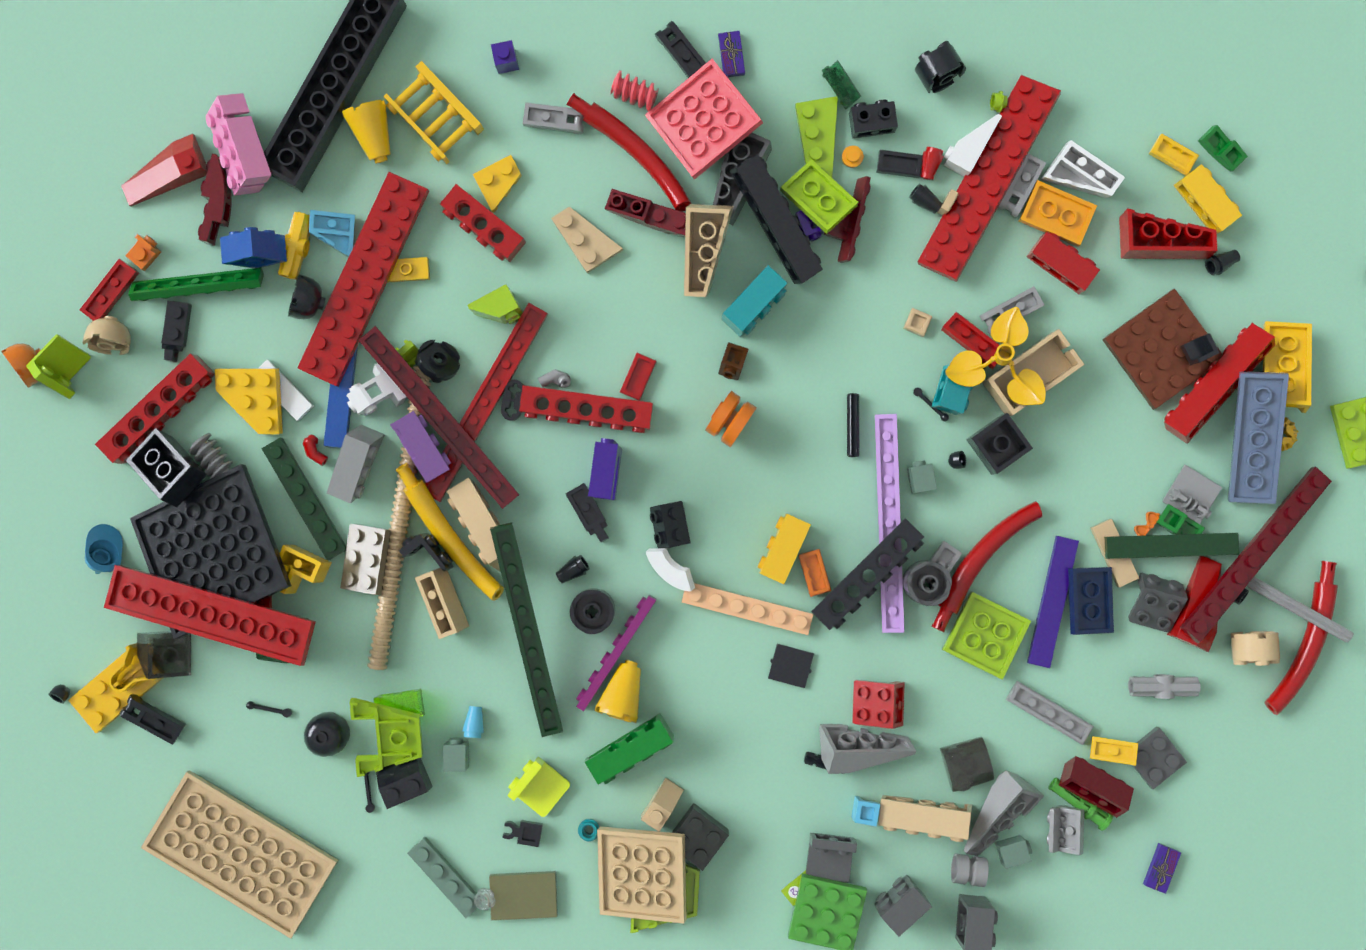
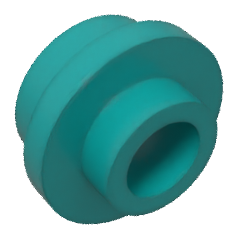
M585 819L578 827V834L584 841H593L597 838V829L600 826L593 819ZM591 826L593 832L587 833L585 828Z

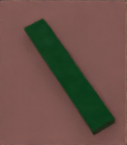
M1238 533L1104 537L1105 559L1239 555Z

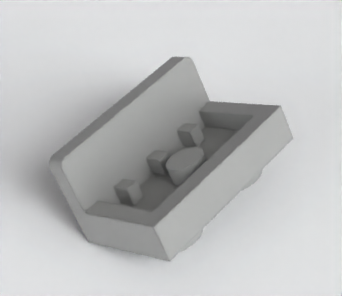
M1062 805L1050 808L1047 816L1048 823L1050 824L1047 836L1049 852L1055 853L1060 851L1082 855L1084 809Z

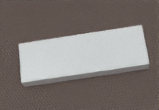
M266 360L259 368L276 367L270 360ZM280 372L281 405L297 421H300L314 405Z

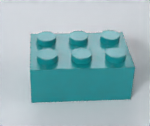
M768 265L723 312L722 321L739 337L744 333L749 335L756 327L757 323L755 321L758 318L764 319L771 311L772 306L770 305L773 302L779 303L785 296L787 282Z

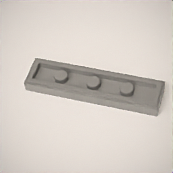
M1018 681L1015 682L1006 698L1007 701L1082 745L1094 727Z

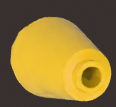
M375 100L362 103L355 108V111L353 106L343 110L342 113L368 159L370 161L374 160L375 164L387 161V156L391 155L385 101Z
M625 660V663L619 664L594 710L595 712L600 714L606 713L609 717L637 723L641 669L637 667L638 663Z

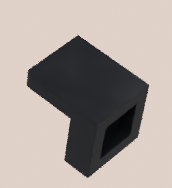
M1210 333L1180 346L1189 365L1200 363L1220 353Z

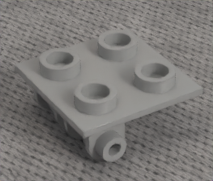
M1184 465L1162 502L1170 504L1188 515V518L1200 524L1204 518L1208 519L1212 512L1209 509L1222 487L1187 465Z

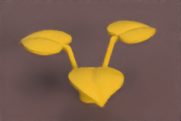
M1018 307L1005 311L994 321L991 327V337L995 342L1003 344L998 346L991 359L982 364L979 354L973 351H963L953 358L945 370L946 376L954 383L964 387H974L985 380L986 373L983 368L995 361L1001 366L1009 365L1014 378L1007 386L1009 398L1016 404L1025 406L1042 405L1045 402L1046 392L1041 377L1031 369H1023L1018 375L1015 372L1014 362L1012 361L1015 354L1013 347L1021 345L1028 337V326Z

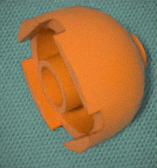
M21 343L9 346L1 351L28 388L39 382L26 367L41 351L39 348L34 350L30 345Z

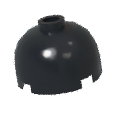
M299 274L288 316L303 320L310 319L315 316L318 309L323 310L326 297H322V289L319 283L312 278Z
M323 712L313 717L306 725L304 731V742L308 750L314 755L321 757L333 756L344 749L350 738V729L346 720L333 712Z

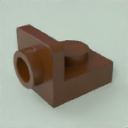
M728 342L718 374L727 379L739 380L749 349Z

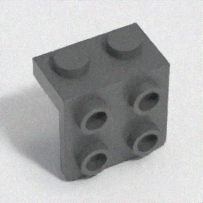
M1140 573L1138 583L1141 592L1128 616L1129 621L1164 632L1171 631L1188 599L1183 584L1176 580L1162 579L1154 574Z

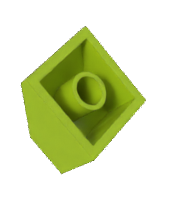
M507 284L467 305L476 316L503 324L517 322L523 313Z

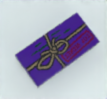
M740 30L718 33L724 74L727 77L745 75Z
M1158 843L1143 884L1166 894L1181 852Z

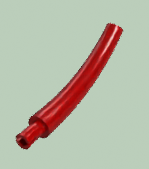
M573 93L566 105L585 116L583 118L584 122L603 133L632 156L660 186L675 210L686 211V207L691 204L686 192L654 150L633 130L595 102L590 105Z
M1036 501L1002 520L972 548L953 574L949 596L945 601L938 604L941 608L931 627L945 632L952 614L958 613L969 588L987 561L1017 532L1042 518L1041 508Z
M1321 561L1319 582H1314L1311 609L1332 620L1338 585L1334 584L1337 563ZM1309 621L1292 665L1274 692L1264 702L1266 707L1275 715L1282 712L1302 688L1325 644L1328 632Z

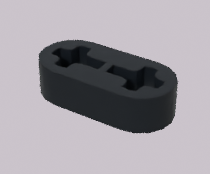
M518 380L509 381L504 389L501 414L509 421H515L521 416L519 408L523 384ZM517 384L521 391L516 393L515 399H512L513 392L509 391V389ZM511 402H514V409L517 410V413L509 417L506 408L509 409Z

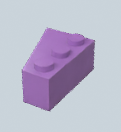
M412 411L390 424L426 483L450 470L448 465L451 462L445 452L440 454L436 447L440 444L434 434L429 435L425 427L428 424L422 414L417 416Z

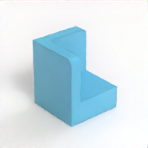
M855 796L851 816L853 821L877 827L880 803L862 800L859 796Z

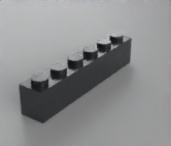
M757 154L729 170L793 283L802 284L822 271L819 256L813 253L809 238L800 230L798 219L791 214L788 208L789 203L778 191V184L769 175L764 159Z

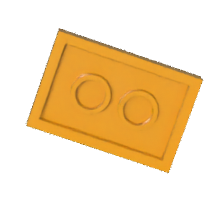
M1037 180L1019 222L1045 233H1054L1061 240L1078 247L1082 243L1097 205Z

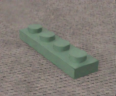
M426 837L420 840L407 853L465 918L483 903V900Z

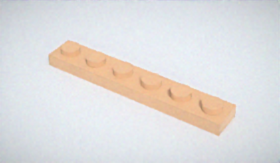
M694 583L695 589L692 591L684 590L682 603L805 635L809 634L813 613Z

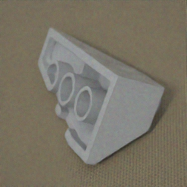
M820 724L819 727L821 758L828 774L852 773L915 755L916 753L913 744L906 736L885 732L880 733V735L871 734L868 732V729L861 728L860 731L848 729V725Z
M1007 770L1001 773L990 789L965 845L964 852L974 856L980 855L998 839L1000 831L1012 828L1014 826L1012 821L1021 814L1025 817L1044 795L1019 775Z

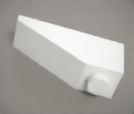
M997 114L960 139L954 147L950 145L944 155V158L947 160L943 166L963 177L969 175L1002 116Z

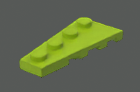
M838 96L795 103L805 164L812 159L832 178Z

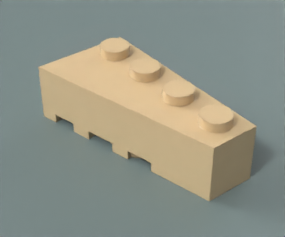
M690 204L686 207L684 296L706 297L710 293L734 206Z

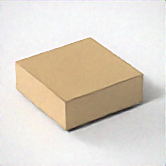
M953 189L950 190L941 208L938 210V214L943 216L950 211L958 196V192Z
M912 308L903 329L924 337L932 316Z

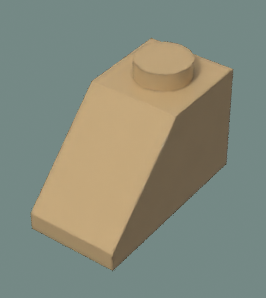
M665 778L642 812L641 820L660 832L673 812L684 789Z

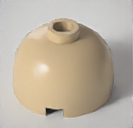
M105 316L104 318L92 321L87 326L82 343L83 345L88 343L87 348L98 353L112 355L111 350H119V355H124L129 352L131 335L127 327L119 322L117 318Z

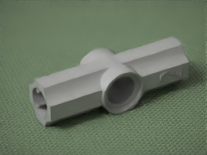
M1156 674L1153 677L1134 676L1129 678L1128 690L1130 696H1154V698L1172 699L1175 696L1194 697L1199 696L1200 683L1198 677H1174V675Z

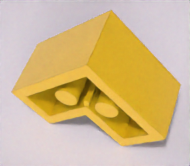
M283 545L279 554L292 586L280 592L283 594L296 593L302 578L312 583L324 582L332 562L296 545Z

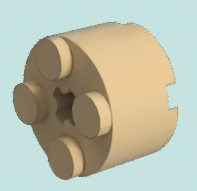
M1251 631L1245 634L1243 632L1231 633L1232 660L1234 665L1255 663V665L1264 666L1280 663L1278 632Z

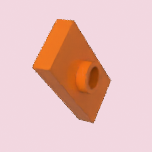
M820 549L799 554L798 557L810 597L832 591Z

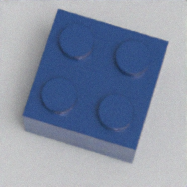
M246 227L243 232L232 231L229 232L228 236L220 237L222 264L260 268L287 261L285 235L275 234L274 230L258 231L257 227Z

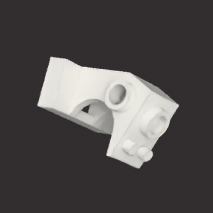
M378 363L374 365L372 371L375 377L362 385L361 383L353 385L349 389L350 393L346 395L350 400L347 402L349 407L358 415L366 416L377 410L376 405L386 399H391L396 407L403 404L406 399V395ZM377 385L382 393L371 399L366 390Z

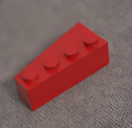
M1129 208L1119 217L1121 259H1209L1218 251L1217 232L1215 229L1190 223L1183 224L1170 218L1162 219L1154 217L1155 215L1149 213L1141 214Z

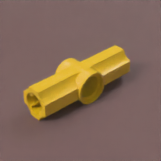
M294 212L289 233L285 235L287 261L280 263L278 275L297 280L303 258L307 257L310 248V215Z

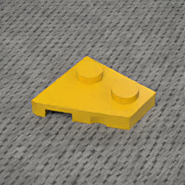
M511 155L473 174L492 212L498 209L497 206L504 197H507L512 186L522 176Z

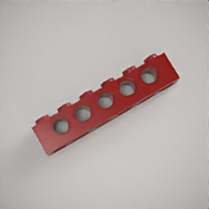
M190 353L99 439L95 445L112 463H127V458L155 428L162 430L165 427L164 423L168 419L177 416L181 411L180 408L185 403L193 401L197 396L196 393L212 382L215 373L199 356ZM191 375L192 382L187 386L186 378ZM175 390L176 398L171 401L170 394ZM159 405L160 413L156 416L154 409ZM143 420L144 428L140 431L138 425ZM127 435L128 444L124 446L123 438Z
M523 385L519 412L525 413L524 417L537 419V416L541 415L546 416L548 421L559 422V418L568 419L567 423L580 425L581 421L589 422V426L602 427V424L611 425L610 429L623 430L624 427H630L632 432L645 433V430H650L653 403ZM541 399H548L549 406L545 410L538 408V402ZM564 401L569 402L571 405L567 413H562L559 410L560 404ZM585 404L592 406V413L588 416L581 414V407ZM606 407H611L614 410V415L609 419L602 416V411ZM627 410H632L636 413L635 419L631 422L624 420L623 415Z

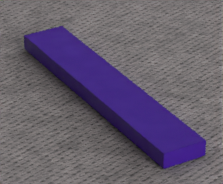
M1061 536L1055 537L1027 663L1046 668L1051 667L1069 587L1068 568H1073L1079 543L1077 540Z

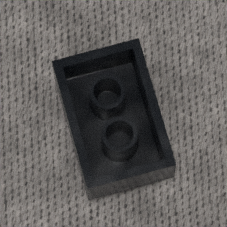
M157 428L150 433L126 460L160 500L174 507H178L207 475L172 436Z

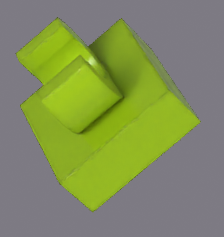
M404 340L405 345L400 349L397 347L395 349L413 367L419 348L412 341Z

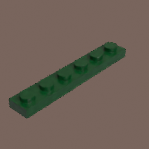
M280 437L261 448L326 560H331L346 551L345 543L284 439Z

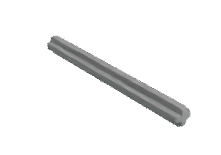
M1253 577L1247 585L1248 588L1344 642H1349L1354 635L1352 631L1256 577Z

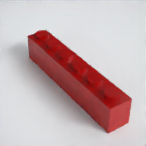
M1251 323L1248 328H1243L1238 334L1233 345L1229 344L1223 351V356L1219 361H1214L1208 369L1209 372L1195 382L1194 389L1189 394L1183 395L1179 401V406L1167 413L1164 418L1166 430L1188 444L1238 388L1239 372H1252L1275 346V336L1254 323Z

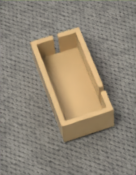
M1060 329L1051 332L1012 360L1017 375L1023 369L1035 371L1043 381L1045 392L1085 364L1074 349L1064 353L1061 351L1070 346V343ZM1006 365L982 383L1003 413L1013 416L1026 406L1016 404L1008 396L1007 386L1014 378L1011 374L1010 366Z

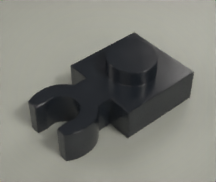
M521 820L520 826H517L513 821L505 822L504 826L511 827L512 833H503L502 837L504 839L518 837L517 844L539 847L543 823Z

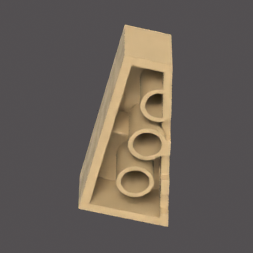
M468 477L447 491L450 497L447 500L452 509H457L459 512L458 520L464 528H468L470 532L468 537L471 543L480 549L481 552L478 555L482 562L500 572L490 527L498 526L500 522L495 514L488 510L490 506L476 483Z
M883 795L881 798L878 825L883 826L885 830L896 831L897 829H904L906 833L918 835L919 832L928 833V836L932 838L947 836L950 837V840L956 842H963L964 839L968 840L972 804H964V808H959L953 802L936 805V802L925 799L918 800V803H913L914 799L907 797Z

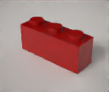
M1044 233L1026 256L1077 294L1084 292L1100 271L1094 261L1080 256L1076 248L1070 245L1066 246L1061 242L1060 237L1054 233Z

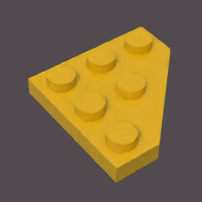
M279 368L215 369L216 391L258 434L283 433Z

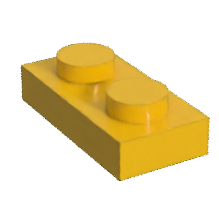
M1092 736L1090 759L1136 766L1138 743Z

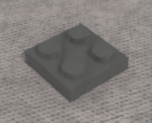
M1155 727L1137 742L1136 766L1133 767L1151 789H1155L1187 763L1159 727Z

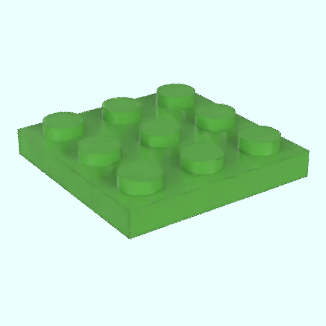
M802 873L788 931V939L837 950H853L867 888Z

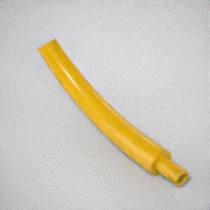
M408 463L399 466L395 471L406 486L403 491L431 534L464 574L492 601L497 600L503 593L504 587L466 547L441 512L422 479L417 480Z

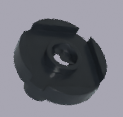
M428 340L419 348L415 364L433 382L440 383L456 375L460 368V356L457 350L449 343ZM434 357H435L436 359H439V358L442 359V362H441V363L436 362L435 359H434Z

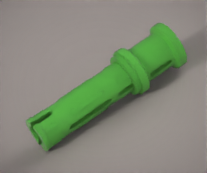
M1057 777L1051 781L1048 789L1075 808L1084 809V819H1090L1098 825V829L1101 831L1110 825L1113 815L1106 813L1096 805L1059 786L1060 780Z

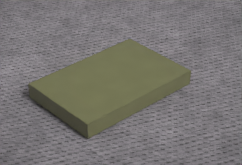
M556 871L490 874L491 920L553 918L558 916Z

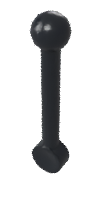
M915 388L913 394L917 397L919 396L931 407L932 402L922 394L921 388ZM931 407L940 415L942 421H948L949 415Z
M249 701L246 704L249 710L255 708L279 713L286 718L292 714L289 708L282 710L257 705L253 701Z
M367 772L364 776L368 804L365 810L371 813L374 811L375 805L372 804L368 776L370 772Z

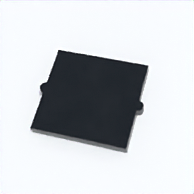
M777 643L774 656L770 660L772 664L768 679L805 688L808 675L812 672L810 667L814 653Z

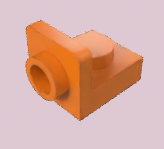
M137 234L135 236L138 240L137 243L125 256L141 270L146 271L162 251L156 247L158 243L148 235L143 237Z

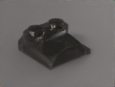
M983 737L940 748L949 784L953 792L958 790L966 791L972 786L994 780L992 764Z

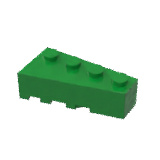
M661 713L587 757L585 764L598 785L602 782L608 784L616 778L615 775L622 771L625 773L635 766L634 764L641 760L643 762L652 757L657 751L670 746L674 742V735Z

